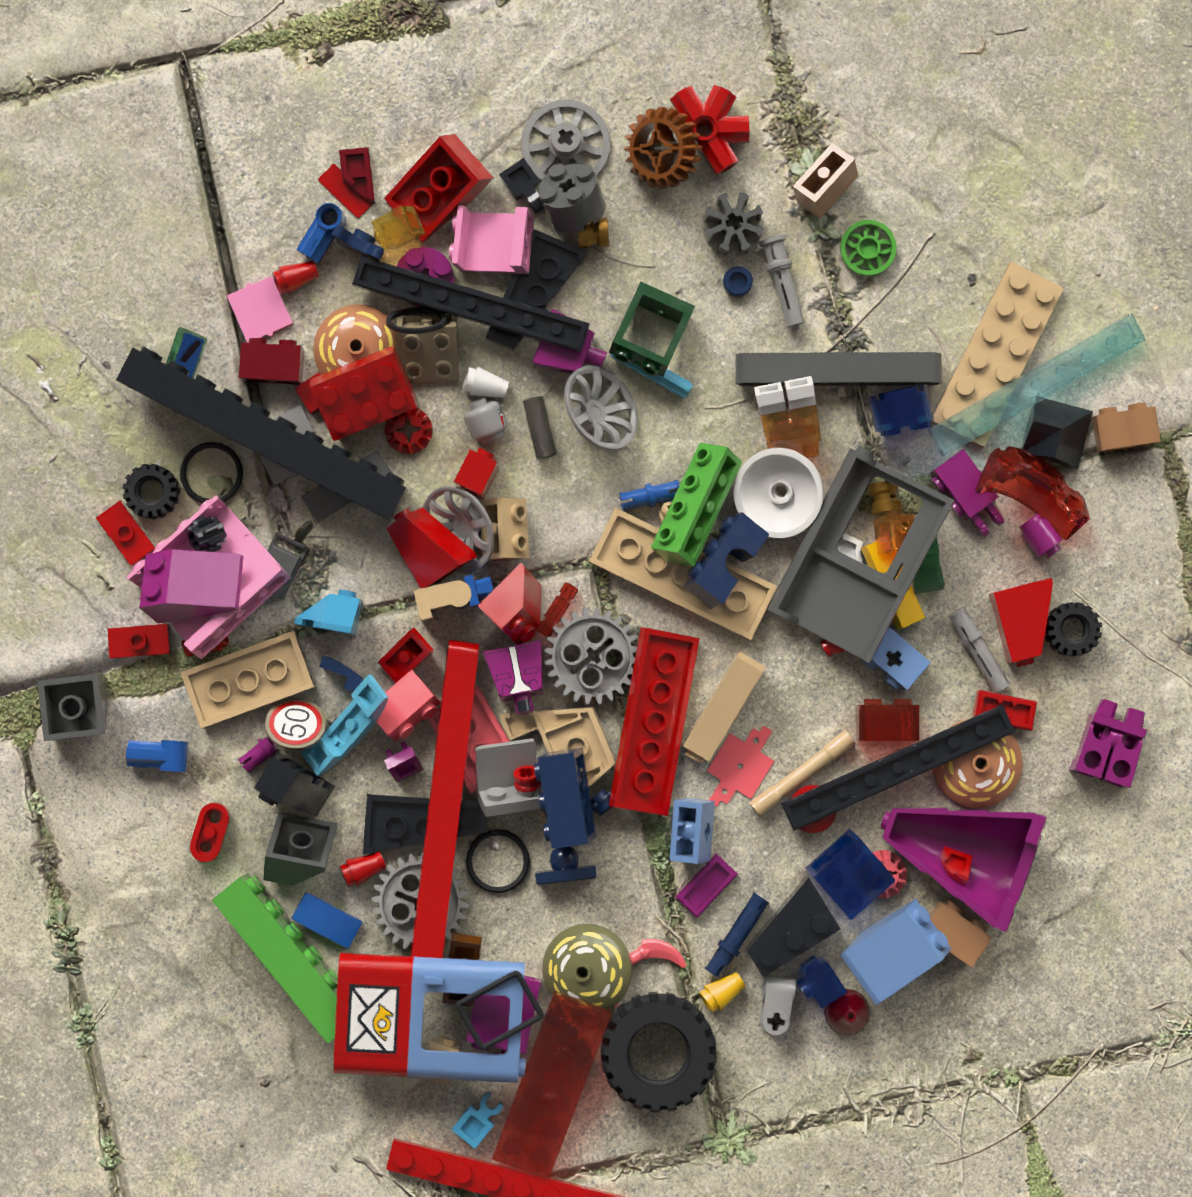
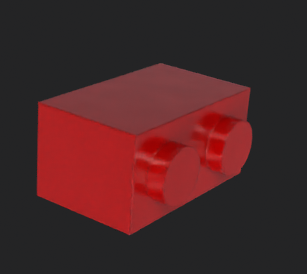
M478 448L477 452L470 449L454 480L456 487L462 488L484 500L499 470L498 463L495 461L496 458H494L495 455L482 448Z

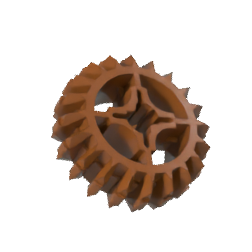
M658 107L656 110L648 109L646 115L640 114L636 117L638 123L629 125L633 134L624 136L630 141V145L625 146L623 150L630 152V157L625 162L633 163L630 172L639 174L638 181L647 182V186L651 188L658 186L659 189H667L669 186L677 187L679 181L686 182L689 180L688 173L697 171L692 163L701 160L695 154L696 150H701L703 147L695 142L701 135L699 133H692L696 124L687 122L688 115L684 113L678 114V110L675 108ZM652 132L651 139L649 142H647L648 137ZM673 132L675 133V135H676V137H677V139H678V142L675 140V138H674V136H673ZM664 145V147H671V149L662 151V149H655V147ZM678 154V158L674 164V158Z

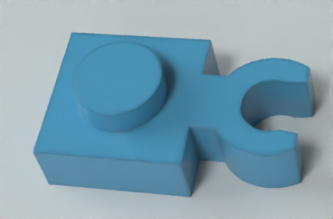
M489 1091L482 1096L480 1108L476 1109L471 1104L451 1129L474 1149L495 1124L489 1117L497 1115L503 1108L504 1103L502 1101L495 1108L487 1106L486 1101L491 1096Z

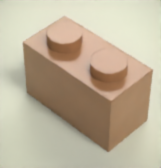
M832 143L793 185L797 203L820 219L858 178L855 159Z
M948 900L946 905L938 901L929 914L931 921L946 936L951 947L949 952L972 968L992 939L986 933L988 927L975 918L971 922L961 916L964 910Z

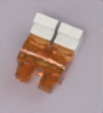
M812 377L784 381L790 412L786 411L781 382L754 387L768 449H789V447L801 445L802 455L806 458L818 456L819 442L822 440Z

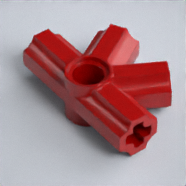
M691 85L677 92L669 101L678 110V114L684 113L688 115L687 122L696 124L692 133H697L696 128L700 125H707L711 128L712 134L707 137L700 136L695 142L703 147L701 148L702 154L716 176L730 170L739 162L728 144L749 143V116H727L737 97L722 86L714 85L703 104Z

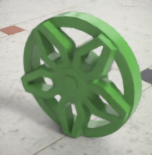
M875 220L856 222L847 229L842 237L840 244L842 260L848 269L858 275H878L884 272L895 258V237L891 230L881 222ZM867 226L863 232L864 237L852 232L859 227ZM871 226L874 228V236L868 235ZM878 228L887 235L889 240L877 239L879 237ZM848 237L857 239L858 243L853 244ZM846 243L850 248L856 249L849 257H847L845 250ZM881 244L891 246V248L880 250ZM891 252L888 261L882 266V259L878 254L885 255ZM858 255L861 258L860 261L852 264L853 257ZM875 259L877 261L878 269L874 268L871 260ZM864 260H866V265L870 270H862L857 268V266L862 265Z

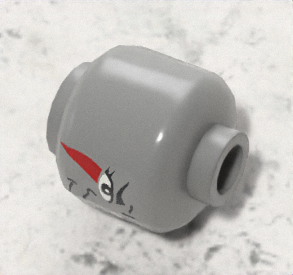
M484 397L469 404L471 410L464 415V421L473 440L482 441L483 444H487L505 435L504 430L507 428L508 422L498 402H487Z

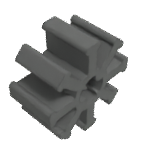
M739 193L736 209L731 208L727 199L728 194H721L718 196L716 204L720 206L723 214L711 210V207L707 208L704 222L709 221L718 226L711 229L706 228L704 237L707 243H711L712 239L723 235L725 239L723 244H720L718 253L724 256L728 255L731 239H735L740 249L739 254L744 255L749 252L751 246L750 243H747L744 235L752 237L758 242L764 229L763 226L757 227L748 223L755 220L760 221L763 211L757 205L756 209L744 214L742 209L749 199V195L745 193ZM729 219H732L734 222H740L738 230H735L733 226L727 227Z

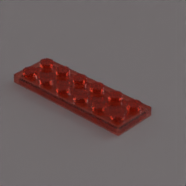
M554 990L526 1064L525 1076L521 1078L492 1160L549 1180L612 1011Z

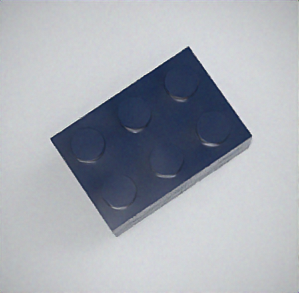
M583 747L547 752L539 756L538 763L534 764L536 780L542 783L543 793L539 794L541 811H546L547 823L544 824L546 842H551V849L590 843L596 838Z

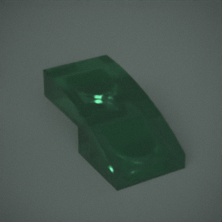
M904 530L905 537L909 530ZM935 538L912 582L915 594L944 590L945 583L939 560L940 551L937 538Z

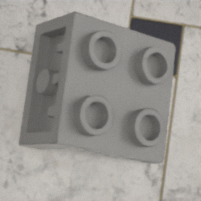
M534 739L483 745L475 748L477 800L485 817L541 809L539 794L542 792L540 788L533 792H520L514 787V770L520 766H534L536 763V742Z

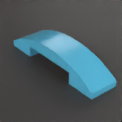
M367 675L351 694L353 700L328 728L321 740L314 746L302 751V756L317 776L323 775L345 757L369 732L385 709L389 697L372 675Z

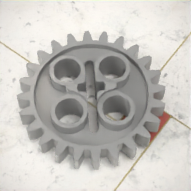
M586 607L582 608L581 617L575 611L570 612L572 620L570 622L566 618L561 617L560 622L563 627L553 626L551 628L556 637H546L545 639L552 644V648L543 649L544 653L551 655V659L544 661L543 665L552 666L553 668L546 675L547 677H557L553 687L563 685V696L573 692L572 701L577 702L580 696H583L584 704L589 705L591 697H594L597 704H601L602 695H605L609 701H612V691L620 695L624 694L621 684L623 683L628 686L631 684L627 676L633 673L632 664L635 662L633 653L637 650V646L631 645V642L637 638V635L628 636L626 634L631 627L630 624L623 627L619 626L622 617L618 616L611 620V610H607L603 616H600L599 607L594 608L592 615L589 614ZM591 626L597 627L601 632V639L598 643H592L587 638V630ZM612 638L613 643L595 656L596 663L594 661L587 662L575 674L571 673V669L588 656L587 649L590 651L596 650L606 640ZM568 645L574 646L578 651V657L574 662L567 661L563 656V651ZM609 650H615L620 656V661L615 667L608 665L605 657ZM588 668L594 670L597 675L596 682L591 686L586 685L582 680L583 672Z
M410 853L408 863L402 857H399V867L396 868L394 865L389 864L387 867L391 874L381 873L379 877L384 881V884H375L373 887L380 892V895L371 898L372 901L379 903V907L373 909L372 913L381 914L382 916L376 922V925L386 924L387 927L382 934L387 935L392 932L394 934L393 944L400 938L403 939V949H406L413 939L417 903L397 897L395 892L399 891L418 898V889L414 891L406 889L403 879L406 875L413 874L420 881L423 853L418 861L415 855ZM457 868L453 869L445 932V936L450 940L452 936L451 928L459 931L462 929L457 919H467V915L461 912V908L470 906V903L462 901V897L469 894V890H460L459 888L465 882V879L456 880L454 878L458 872ZM404 903L408 906L410 912L406 919H399L394 915L393 909L396 904Z

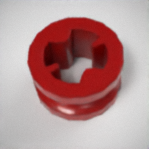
M525 765L514 770V787L517 791L533 792L541 787V781L536 780L534 766Z

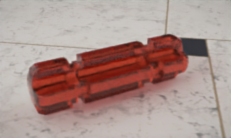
M568 582L563 584L559 591L560 595L555 597L544 615L546 618L544 621L541 620L540 626L536 629L544 637L552 635V627L560 622V618L563 617L570 605L569 601L573 600L578 592V589Z

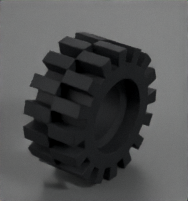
M152 463L151 465L142 464L140 468L135 467L132 469L133 473L131 475L128 474L126 476L127 482L126 484L123 483L122 488L125 490L123 499L126 500V505L135 514L150 519L163 518L167 516L166 513L174 510L175 503L178 504L180 489L177 484L179 483L173 474L164 467ZM149 480L158 481L163 489L161 498L154 503L145 502L140 494L142 485Z
M1070 602L1059 605V607L1051 611L1050 616L1047 618L1045 630L1047 636L1045 639L1047 642H1050V647L1053 650L1058 651V654L1069 657L1080 656L1092 651L1091 649L1099 643L1097 641L1102 635V632H1100L1102 623L1097 619L1099 617L1097 612L1094 613L1092 611L1093 608L1089 605L1085 606L1083 605L1084 603ZM1068 618H1077L1084 626L1083 636L1077 641L1066 639L1062 633V625Z

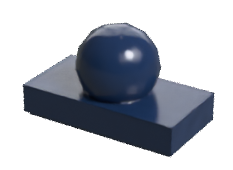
M571 846L552 850L549 859L552 870L535 872L536 884L538 885L595 879L597 877L595 865L578 867L579 856L577 851Z

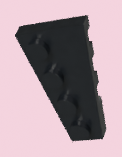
M367 794L363 855L424 844L429 798ZM461 800L457 838L485 833L487 817H485L479 802Z

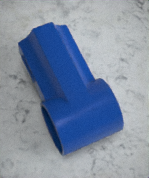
M333 203L322 204L317 209L314 221L296 250L320 264L334 240L331 233L335 226L345 227L346 216L344 212ZM330 211L337 212V222L333 225H325V215Z
M129 740L126 749L127 766L159 768L161 771L186 772L188 742Z

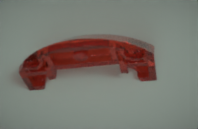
M1008 446L1004 451L998 447L989 455L976 486V493H998L1020 502L1036 514L1039 513L1042 519L1046 518L1059 536L1066 541L1090 520L1084 497L1079 491L1070 488L1065 482L1064 476L1043 459L1032 455L1026 450Z

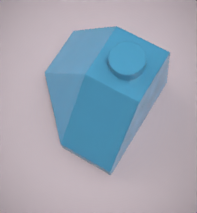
M339 589L338 595L330 593L297 616L294 624L357 635L363 600L356 598L357 592Z

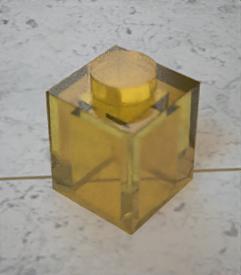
M399 206L371 222L375 230L374 237L384 249H398L425 234L414 206Z

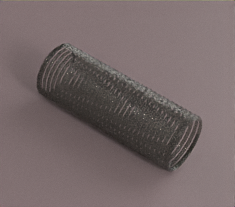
M544 396L533 397L523 401L536 459L557 455Z

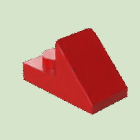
M413 627L378 661V664L397 683L408 672L414 670L419 664L433 654L434 649Z

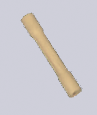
M844 730L824 745L822 750L780 782L769 787L749 802L750 805L761 817L781 802L783 797L829 762L839 758L856 743Z

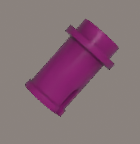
M269 737L259 738L258 744L242 757H239L238 760L240 764H245L242 767L248 773H252L254 769L269 757L275 756L278 748Z

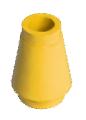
M735 972L732 975L703 986L704 990L699 992V995L711 1013L717 1010L721 1012L746 986L739 974Z

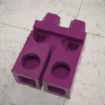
M1101 699L1095 712L1088 715L1075 759L1072 760L1069 770L1094 779L1099 778L1098 780L1122 788H1131L1143 738H1145L1147 729L1142 728L1145 712L1127 708L1122 722L1114 719L1118 704Z

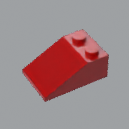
M455 134L443 135L438 137L384 197V200L422 242H425L457 214L458 205L466 207L494 177Z

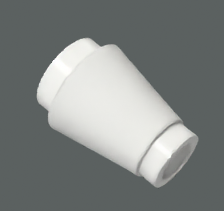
M469 367L464 380L463 391L469 392V395L500 397L504 399L509 381L503 380L479 367H476V369Z

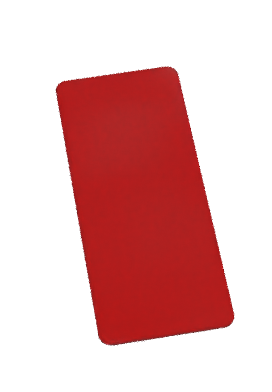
M332 164L318 178V181L357 218H360L372 205L342 182L341 169L336 164Z

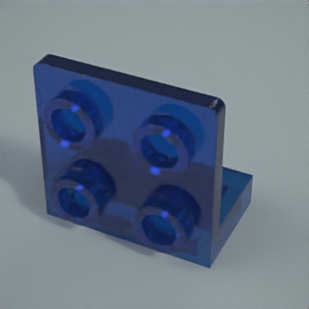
M850 829L805 867V870L820 884L849 919H854L895 882V878L860 837Z

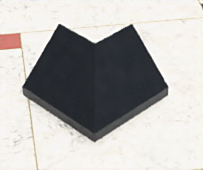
M1034 396L1020 454L1078 469L1093 411Z

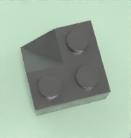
M90 674L37 681L44 741L106 734L108 700L105 674Z

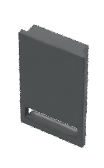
M278 532L275 533L267 551L291 577L273 594L284 600L309 547ZM277 537L303 549L301 557L275 545Z

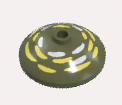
M595 924L575 925L560 932L549 944L543 958V980L551 997L564 1009L579 1015L600 1014L614 1007L625 996L632 978L631 957L623 941L609 929ZM580 967H585L588 970L587 977L579 975L578 970Z

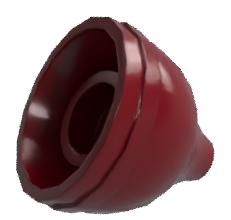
M842 989L830 995L825 1003L824 1015L827 1024L832 1030L838 1034L852 1035L864 1029L869 1021L870 1009L867 1000L862 994L856 990Z

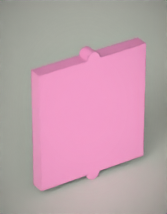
M272 276L254 284L247 283L245 288L227 295L248 343L249 338H263L267 335L272 337L274 332L293 324Z

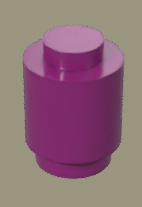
M1039 513L1019 527L1023 532L1021 536L1038 558L1044 555L1048 559L1062 549L1059 546L1062 538L1046 518L1042 519Z

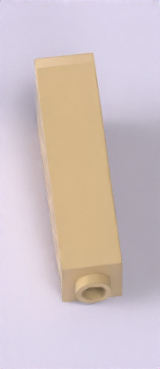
M742 652L736 653L682 745L688 749L685 753L686 756L698 763H701L703 759L711 760L766 668L764 665Z

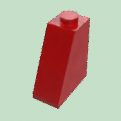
M423 507L412 512L407 508L393 516L395 522L386 528L421 589L441 582L477 557L476 553Z
M1052 577L989 594L1007 663L1016 662V666L1021 667L1035 663L1033 657L1042 655L1053 588Z

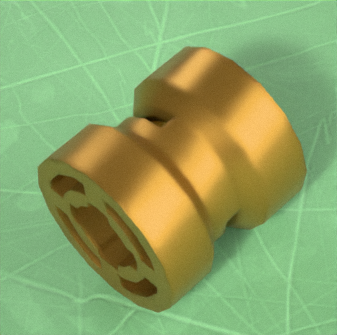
M602 217L595 224L591 221L584 225L585 230L578 232L580 249H588L591 245H598L600 248L609 247L607 217Z
M888 481L869 485L868 493L874 499L871 505L873 515L903 509L901 500L896 497L898 486Z

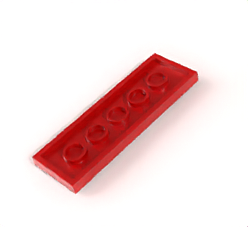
M646 627L640 628L609 806L668 816L700 638Z

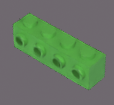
M699 443L651 546L667 562L691 567L695 566L742 464V461L728 447Z

